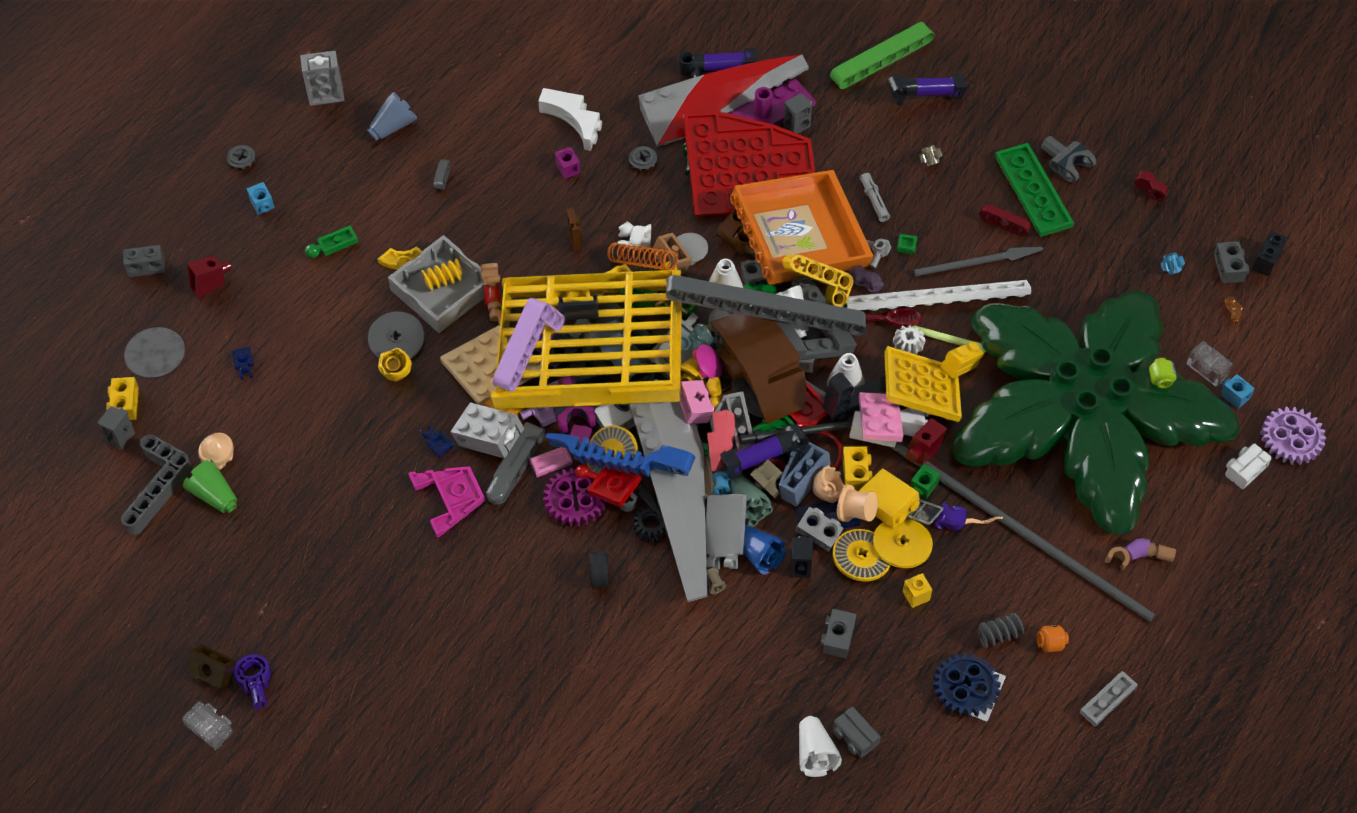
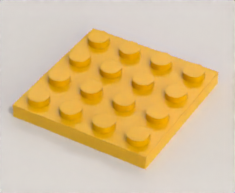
M887 346L884 351L887 401L959 422L962 414L958 377L951 378L942 370V362Z

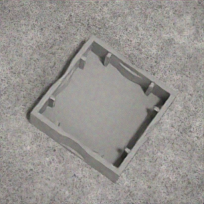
M444 235L424 249L418 257L407 262L388 277L390 290L438 333L442 332L484 299L485 284L481 278V267L468 259ZM455 259H457L462 270L461 282L454 278V284L448 280L447 287L441 283V289L434 285V291H431L425 285L421 270H424L427 274V268H431L434 272L435 265L441 269V263H445L448 267V261H452L455 265Z

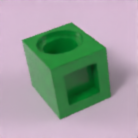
M923 464L911 480L910 487L919 492V497L926 500L938 485L940 473Z

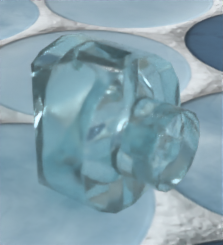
M697 323L688 336L692 342L690 347L693 350L703 344L712 347L717 339L713 338L706 325Z

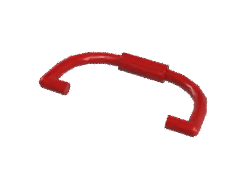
M806 422L797 423L800 427L816 425ZM831 431L818 432V434L832 439L837 445L839 451L838 458L835 464L831 463V467L838 470L843 457L841 442Z

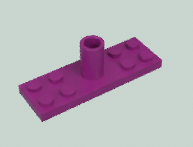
M795 78L772 91L767 87L758 88L755 91V100L729 114L777 126L783 123L784 102L800 93L811 100L812 107L815 106L816 100Z

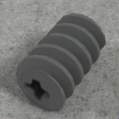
M1014 612L1010 613L1009 616L1004 615L1002 618H995L994 621L989 620L987 623L979 624L978 635L985 649L988 648V642L995 646V639L1002 644L1003 637L1010 641V634L1015 639L1018 638V632L1024 636L1022 621Z

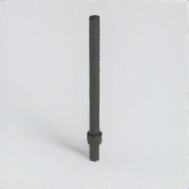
M848 420L801 427L805 434L847 429L851 428L852 424ZM785 429L769 432L755 431L754 434L741 435L740 442L755 441V443H759L783 433Z

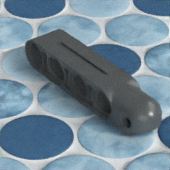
M528 422L524 424L523 432L510 452L508 451L506 458L502 460L494 474L493 481L487 489V500L490 503L499 505L507 500L528 466L529 459L533 457L545 435V429Z

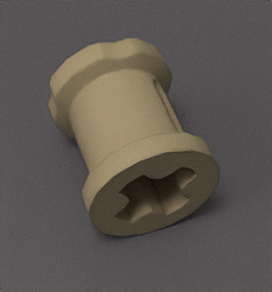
M713 567L706 570L710 594L722 592L726 588V584L721 580L718 568Z

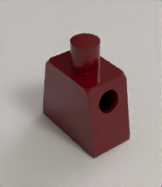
M214 256L188 263L189 288L198 299L224 284V274L232 270L228 261L219 263Z
M929 419L913 436L906 454L908 460L916 461L923 465L938 453L947 428L934 419Z

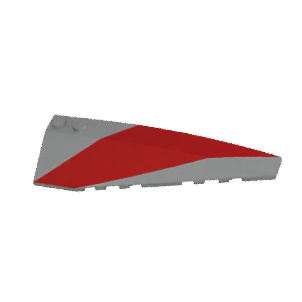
M801 54L712 72L638 95L640 110L657 147L685 138L683 113L732 112L755 100V91L758 88L767 87L771 89L774 86L778 87L786 79L796 77L808 70L809 67Z

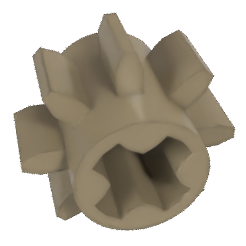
M934 145L922 148L923 153L919 155L921 163L926 162L927 166H931L940 162L939 158L942 156L940 148L935 149Z

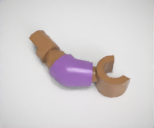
M1139 538L1124 548H1112L1106 556L1105 563H1110L1113 557H1117L1122 561L1120 569L1123 571L1129 561L1140 557L1155 556L1156 559L1173 562L1176 549L1160 544L1155 546V543L1150 542L1149 539Z

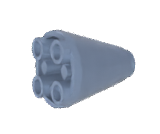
M392 92L376 114L367 131L377 141L379 138L383 139L413 123L417 116L411 110H408L410 106L406 101H400L399 96Z

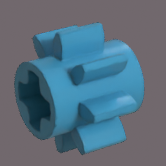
M1176 252L1163 256L1164 261L1160 263L1162 271H1167L1169 275L1182 271L1181 267L1185 264L1183 256H1177Z

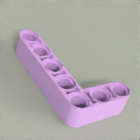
M530 298L523 309L494 374L493 384L513 392L519 384L543 327L560 331L564 324V315L550 304Z

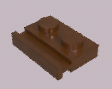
M574 208L566 209L568 233L574 252L580 251V236H582L579 226L581 225L579 214L575 215Z

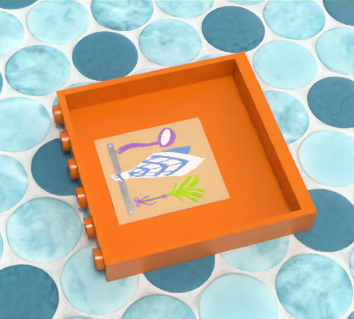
M834 170L737 185L730 195L731 203L737 210V217L741 219L744 233L749 238L750 247L754 249L756 260L760 263L763 276L767 279L769 285L792 281L802 276L784 268L782 262L787 254L802 255L841 271L869 267L874 257ZM793 261L796 266H799L800 263ZM809 265L808 271L810 273L812 270L811 265Z

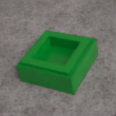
M899 234L897 252L915 255L918 236Z

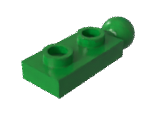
M351 225L318 238V245L309 244L305 248V254L309 258H316L322 251L324 256H327L358 243V238Z

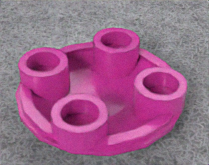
M708 345L698 346L692 354L699 366L698 372L702 378H720L723 373V366L719 355Z

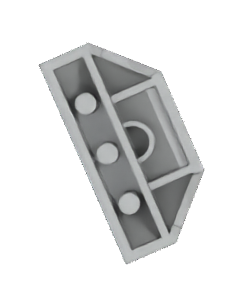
M743 391L724 395L715 412L728 410L734 413L735 433L732 449L734 452H737L755 444V441L740 442L741 435L753 434ZM712 416V417L710 418V424H711L712 432H714V424H713V416Z

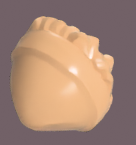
M214 433L207 436L201 442L198 450L201 463L206 460L209 462L213 460L219 470H221L233 458V442L224 433Z
M827 465L815 474L812 485L813 493L823 501L835 503L839 501L841 491L845 485L840 477L841 473L835 471L834 467Z

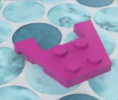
M470 466L447 468L445 471L437 472L427 470L426 473H408L415 491L435 484L448 513L430 520L437 538L485 502V497Z

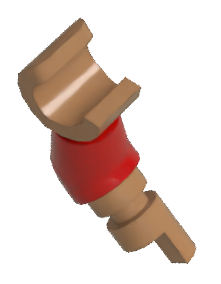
M498 264L481 265V278L485 284V307L490 312V320L498 321L500 326L502 299L498 284L500 283Z

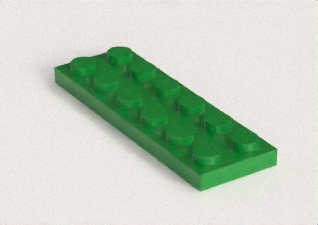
M1028 143L995 153L997 162L1040 237L1073 227L1074 222Z

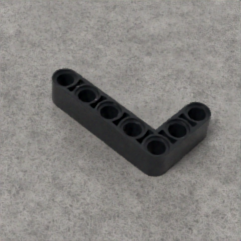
M843 373L835 374L829 381L823 409L833 422H840L854 416L855 411L860 412V392L886 394V376L854 388Z

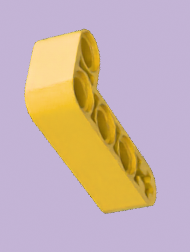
M787 254L783 258L782 263L785 269L828 285L824 296L826 304L843 307L846 304L853 285V277L849 273L802 255ZM793 261L800 263L799 266H796ZM809 265L812 266V270L810 273L808 271ZM825 271L828 273L826 279L824 278ZM841 277H843V283H842V284H840V279H841ZM835 295H837V301H836V302H834V297H835Z

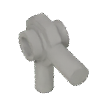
M881 238L875 242L866 240L874 253V257L869 264V267L872 269H876L880 258L888 255L891 250L889 241Z

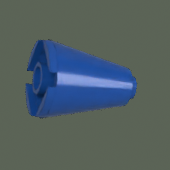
M745 524L744 554L758 572L769 574L768 570L771 568L776 569L783 561L787 552L784 549V545L787 546V544L781 538Z

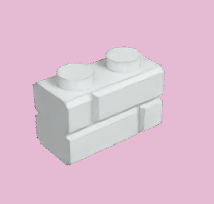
M1252 444L1249 448L1245 446L1238 454L1239 457L1237 459L1232 458L1226 465L1228 468L1225 473L1226 477L1235 482L1241 489H1244L1266 469L1272 459L1269 454L1262 451L1256 444Z

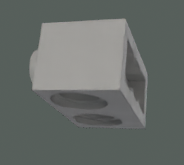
M809 507L795 531L807 538H813L815 544L829 552L841 534L843 527H841V523L837 520L825 517L820 509ZM812 518L816 520L817 525H808L807 519ZM824 530H832L834 536L827 537L824 534Z

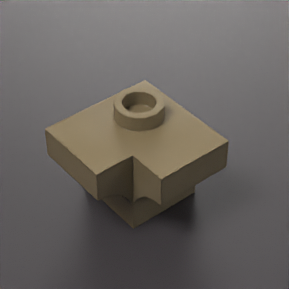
M767 459L762 466L755 469L750 475L755 480L753 483L761 491L765 489L776 499L780 495L778 482L781 480L783 473Z

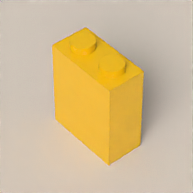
M883 468L859 490L861 492L876 493L878 498L876 517L893 529L898 524L903 523L906 516L915 511L920 504L918 491Z

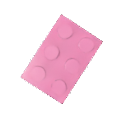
M860 392L859 407L863 440L902 442L903 430L899 404L887 401L886 394Z

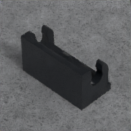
M593 294V301L564 303L563 297H558V309L564 315L565 320L599 318L597 294Z

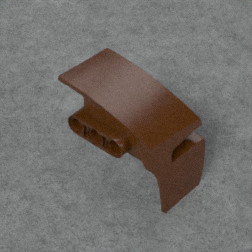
M734 313L710 322L711 326L720 335L724 346L715 350L721 359L724 371L733 380L743 376L749 383L750 388L756 395L766 424L804 408L806 380L805 372L798 362L801 358L775 320Z

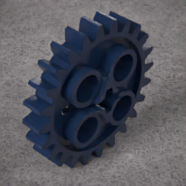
M966 653L963 654V658L955 654L954 660L949 656L947 663L942 661L941 668L937 667V674H934L933 680L935 682L933 683V688L936 689L934 696H940L938 703L945 702L944 710L950 707L952 708L951 714L958 711L959 717L963 713H966L967 718H970L971 713L978 717L979 711L986 714L987 708L992 709L993 703H997V696L1000 695L1001 691L998 689L1001 686V682L997 681L999 674H994L996 668H988L990 662L982 663V656L976 660L975 654H972L970 658L967 657ZM970 671L976 672L977 675H976V676H973V675L969 674V672H970ZM950 676H954V677H956L958 680H957V681H953V680H951L949 677H950ZM975 690H982L984 694H978ZM956 695H962L965 699H958Z

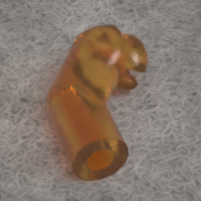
M1228 297L1225 303L1227 309L1231 312L1230 322L1238 324L1243 310L1242 306L1234 297Z

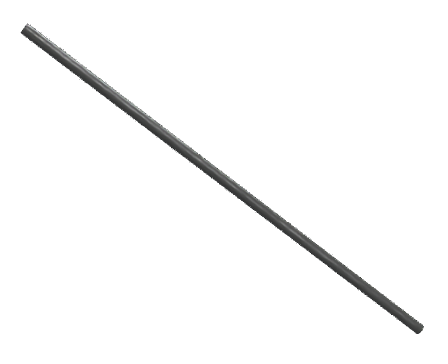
M806 380V382L823 399H825L826 393ZM854 416L847 419L852 422ZM896 442L895 448L890 447L908 459L906 454L909 448L900 442ZM916 461L912 462V463H914L915 465H917L919 468L922 467V465H920V464L917 463ZM927 461L925 465L940 473V482L992 517H1003V519L997 520L1148 622L1152 621L1155 614L930 462Z

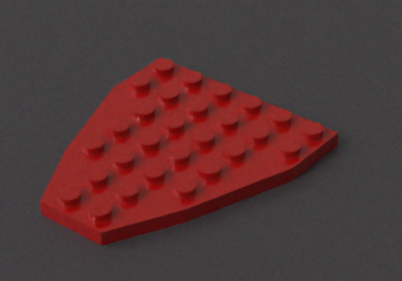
M720 111L683 113L695 217L730 215L735 209V206L731 203L730 195L737 185L815 173L811 139L773 124Z

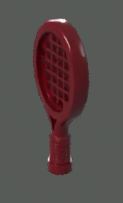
M910 308L894 309L884 315L866 314V322L885 321L895 327H902V325L904 327L909 325L911 327L916 326L922 319L918 311Z

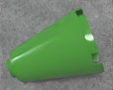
M206 460L200 463L191 471L193 476L190 479L186 477L184 480L183 488L222 513H230L236 508L237 498L213 460L210 462Z

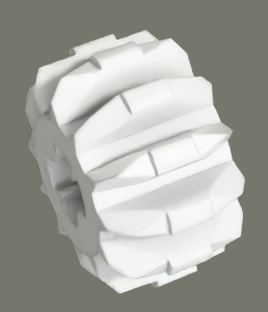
M902 325L901 329L897 330L893 337L894 348L917 355L918 352L923 350L925 344L923 331H918V326L912 328L909 325L906 328Z

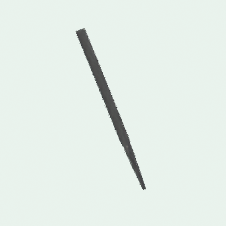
M1043 247L1009 248L1006 252L915 269L914 276L917 277L1004 259L1014 261L1043 250Z

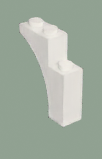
M543 88L538 101L539 112L559 117L568 122L581 136L584 150L591 151L593 144L597 142V132L602 128L600 114L586 110L587 104L584 103V96Z
M909 407L900 411L903 434L914 436L928 422L925 416L928 417L929 414L916 409H910ZM855 411L849 438L895 448L896 441L863 440L860 412Z

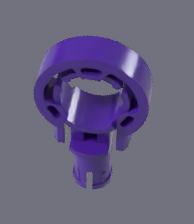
M247 655L237 662L234 676L237 683L244 689L245 694H250V689L254 708L261 709L259 702L265 708L267 701L262 681L265 688H268V680L271 676L268 661L261 655ZM261 667V671L256 675L244 676L243 671L245 672L247 668Z

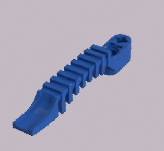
M547 433L545 436L549 440L550 445L568 449L573 454L574 459L579 460L582 464L588 462L591 466L597 464L600 468L606 466L610 470L615 468L616 471L621 472L624 470L628 474L633 472L637 476L643 473L644 476L649 477L651 470L655 468L688 476L695 460V456L692 453L662 445L659 450L645 457H642V453L637 451L633 459L631 452H626L624 458L620 451H617L615 456L613 450L610 449L605 453L604 447L599 446V449H597L596 443L591 442L590 444L587 437L583 438L582 443H578L580 438L572 435Z

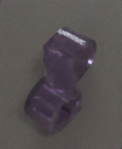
M861 265L849 269V274L853 277V282L856 286L867 287L873 294L884 288L883 282L876 272L865 271Z

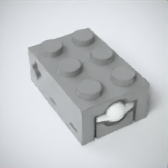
M336 51L300 55L302 74L310 106L345 101Z
M469 403L451 430V434L458 446L506 458L508 451L510 452L523 432L524 427L517 414Z

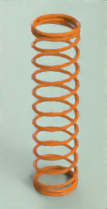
M612 243L607 252L608 259L614 263H626L628 265L660 270H674L678 263V257L674 251H664L656 248H642L641 246ZM616 245L619 246L617 250V260H615L613 256V249ZM611 248H612V258H613V260H612L611 257H610V250H611ZM627 248V255L624 259V250ZM632 248V257L629 259V252ZM636 249H637L638 255H637V258H636V260H635L634 254H635V251H636ZM643 251V257L640 261V253ZM648 251V259L645 261V254ZM652 252H653V253H654V258H653V261L651 262V254H652ZM659 252V260L656 263V256ZM671 253H673L675 264L672 268L668 269L667 267L671 263ZM670 254V261L666 266L665 260L667 255Z

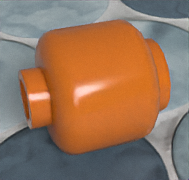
M1060 625L1043 626L1037 632L1036 640L1038 647L1044 652H1060L1068 644L1069 636Z

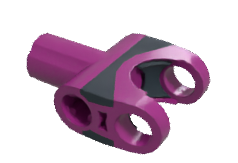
M563 376L558 379V385L576 384L574 376ZM594 406L553 407L556 421L562 433L568 432L567 423L574 416L583 417L590 427L596 426Z

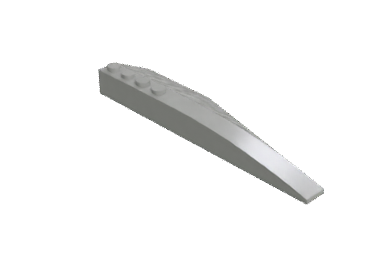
M680 402L629 404L644 457L659 450L662 445L682 449L695 456L688 476L655 468L651 470L650 477L687 601L691 602L707 597L704 449L696 424H687Z

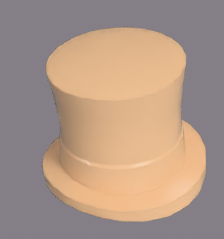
M845 485L837 505L838 519L842 522H848L853 518L872 521L878 509L876 493L857 491L852 485Z

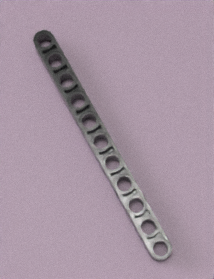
M678 275L669 276L666 280V297L671 301L855 336L863 335L866 332V315L860 310Z

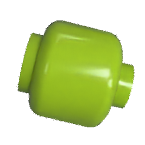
M1158 358L1149 367L1152 384L1159 388L1170 387L1177 379L1174 363L1170 360Z

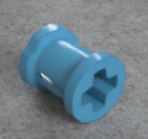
M725 471L714 473L712 477L715 483L713 493L715 495H729L731 493V488L728 484L730 479Z

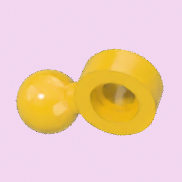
M718 377L709 378L708 382H706L708 394L710 393L711 395L709 400L714 406V412L721 402L719 396L722 389Z

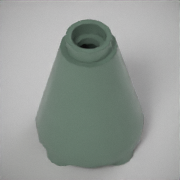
M745 475L729 481L730 494L747 495L746 525L754 527L760 520L772 512L773 508L770 499Z

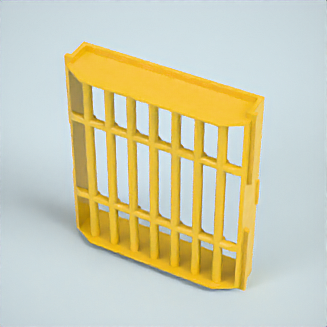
M681 270L502 278L503 301L496 370L509 343V335H512L515 328H510V321H519L522 314H511V308L525 307L529 300H512V298L546 296V298L537 300L554 307L559 302V298H553L555 292L589 290L590 294H603V291L621 293V290L625 289V295L597 296L599 303L624 302V309L599 310V317L623 316L624 323L563 325L560 331L543 327L541 332L543 334V341H537L534 349L541 348L542 355H531L528 363H541L540 370H524L521 377H539V386L517 387L513 392L496 386V391H491L494 408L576 407L680 402L682 303L671 301V307L632 308L633 302L669 300L666 297V293L632 294L634 288H640L642 292L644 289L666 291L667 278L672 275L681 276ZM593 296L563 297L564 303L594 300ZM671 314L670 321L631 322L633 316ZM670 328V335L631 337L632 330ZM623 330V337L550 340V336L554 333ZM670 343V349L630 351L632 344ZM623 346L621 352L549 355L551 348ZM670 357V364L630 366L631 359ZM622 360V366L548 369L550 362ZM670 372V380L629 382V375L631 373ZM621 374V382L547 385L549 377Z

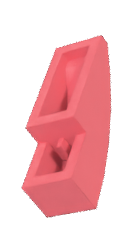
M728 410L712 413L714 432L707 433L711 469L715 473L724 471L720 454L731 450L733 447L735 418L734 413Z

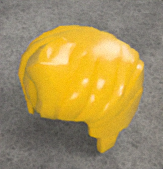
M400 348L381 353L378 364L381 374L394 382L406 377L410 373L412 366L410 357Z

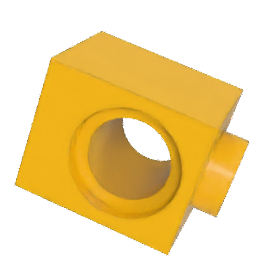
M922 573L905 580L903 593L911 607L914 608L930 601L932 588Z

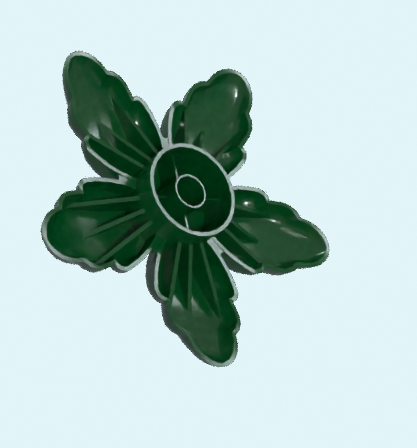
M1132 290L1123 293L1117 298L1103 301L1097 313H1090L1083 319L1080 330V345L1076 336L1065 322L1054 317L1045 318L1033 307H1017L1008 304L992 303L982 306L972 316L971 324L974 331L982 338L981 345L983 349L998 358L997 366L1002 371L1019 379V381L1000 387L993 394L991 400L978 405L974 409L969 421L956 433L952 440L951 452L953 457L958 462L967 466L977 467L989 463L1009 465L1024 456L1029 459L1040 458L1064 438L1067 440L1064 455V471L1068 477L1075 479L1076 493L1080 502L1091 510L1095 522L1107 533L1113 535L1126 534L1136 526L1139 519L1140 503L1144 500L1147 493V479L1144 472L1149 468V453L1141 435L1167 446L1176 445L1180 441L1199 447L1206 445L1208 442L1221 443L1231 441L1239 433V421L1234 411L1225 402L1213 395L1203 383L1194 380H1184L1183 376L1176 372L1177 379L1173 382L1172 386L1159 388L1152 384L1149 368L1147 367L1161 353L1159 340L1162 337L1164 326L1163 321L1160 319L1159 303L1148 293Z

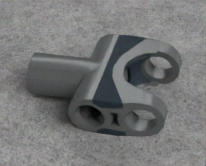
M1048 136L1041 145V149L1053 157L1049 161L1050 169L1068 182L1074 183L1079 179V173L1074 165H1082L1088 168L1096 165L1095 156L1077 141H1073L1065 147L1052 136Z

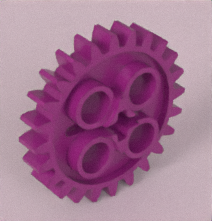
M570 467V472L568 473L562 469L563 475L555 473L556 479L550 478V484H546V490L543 491V502L546 504L545 510L549 511L550 517H555V522L562 519V525L569 522L570 527H572L573 523L576 522L577 526L580 527L582 521L588 525V519L595 521V515L601 516L600 510H605V503L607 502L589 495L587 491L594 480L587 477L578 478L572 467ZM572 483H575L579 511H575Z

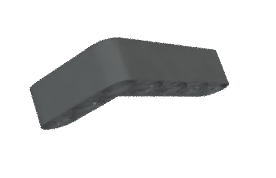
M154 435L142 437L140 446L145 457L162 466V468L121 517L122 524L129 535H137L146 527L192 471V466L186 453Z

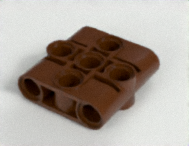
M735 208L720 225L716 236L735 246V250L738 253L749 254L756 258L754 249L750 247L749 238L744 233L741 219L737 217V210Z

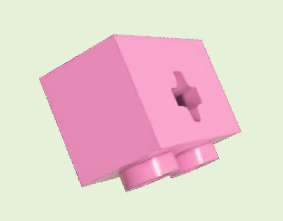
M703 380L681 382L680 405L687 424L708 423L712 413H714V406L709 400L708 389L705 388Z

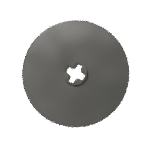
M390 312L382 315L372 324L368 333L369 347L378 359L381 353L395 348H400L412 359L422 349L425 339L424 330L419 320L405 312ZM395 335L399 336L398 340H394Z

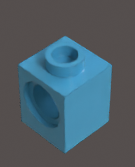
M264 182L247 188L249 199L258 215L274 208L272 197Z
M1236 374L1232 379L1228 378L1222 384L1221 396L1239 409L1251 398L1255 388Z

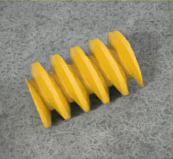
M455 259V265L452 261H448V267L445 263H441V269L435 265L434 272L431 268H427V274L424 270H421L425 285L431 291H434V285L441 289V283L447 287L448 280L454 284V278L461 282L462 270L457 259Z

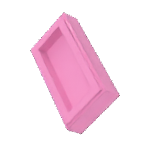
M562 447L529 459L536 477L573 464L568 450Z

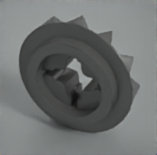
M238 145L227 153V162L230 167H235L236 170L238 168L244 169L246 166L251 167V163L255 162L256 155L251 147Z
M646 146L637 147L629 154V163L632 164L634 169L639 168L640 171L654 167L657 162L656 152ZM640 155L646 159V162L640 160Z

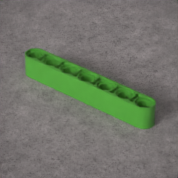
M919 22L837 66L831 71L830 78L840 89H845L930 43L935 34L925 23Z

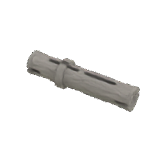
M870 173L862 174L860 180L865 188L864 192L869 197L879 221H887L890 218V214L878 192V186L874 184Z

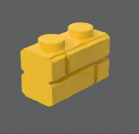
M970 341L949 351L941 364V369L951 378H956L977 368L984 355V351L978 344Z

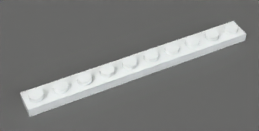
M1027 280L849 296L845 306L846 308L860 311L866 309L875 311L879 308L895 309L899 306L914 307L920 304H949L952 301L969 302L974 299L988 300L995 297L1003 299L1007 296L1023 297L1031 294V286Z

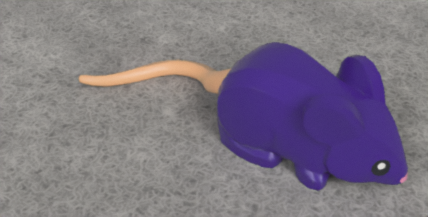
M943 503V511L936 517L934 524L937 529H943L945 526L951 530H960L968 523L988 524L994 520L1003 519V517H994L989 520L966 519L965 508L959 506L949 508L948 504Z

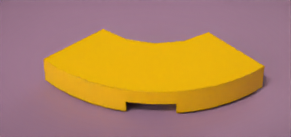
M418 247L408 251H396L390 248L378 258V263L387 268L398 270L407 262L418 257L423 251Z

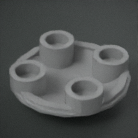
M685 233L677 237L692 258L690 265H694L695 262L703 259L708 253V243L699 234Z

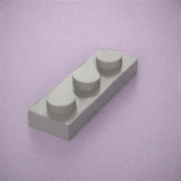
M1121 671L1080 710V714L1096 727L1137 688L1138 684Z

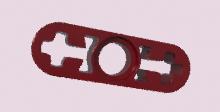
M985 204L979 212L980 218L1019 236H1026L1031 228V224L1027 220L990 204Z

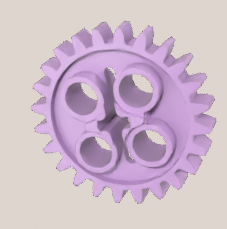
M1285 407L1283 412L1278 408L1276 413L1272 411L1271 415L1266 417L1262 425L1261 435L1263 437L1261 441L1266 442L1265 448H1271L1269 454L1276 453L1275 459H1278L1280 456L1283 457V463L1287 459L1290 460L1291 465H1293L1295 460H1297L1299 465H1301L1303 460L1309 463L1310 459L1315 460L1316 456L1320 455L1325 446L1326 437L1323 436L1325 430L1320 429L1322 423L1316 424L1317 417L1311 419V413L1309 412L1305 415L1304 409L1297 412L1296 407L1292 411Z

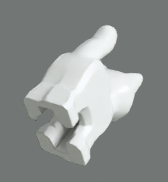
M625 222L619 226V237L630 236V240H620L617 243L650 248L651 224L647 226H633L630 222Z

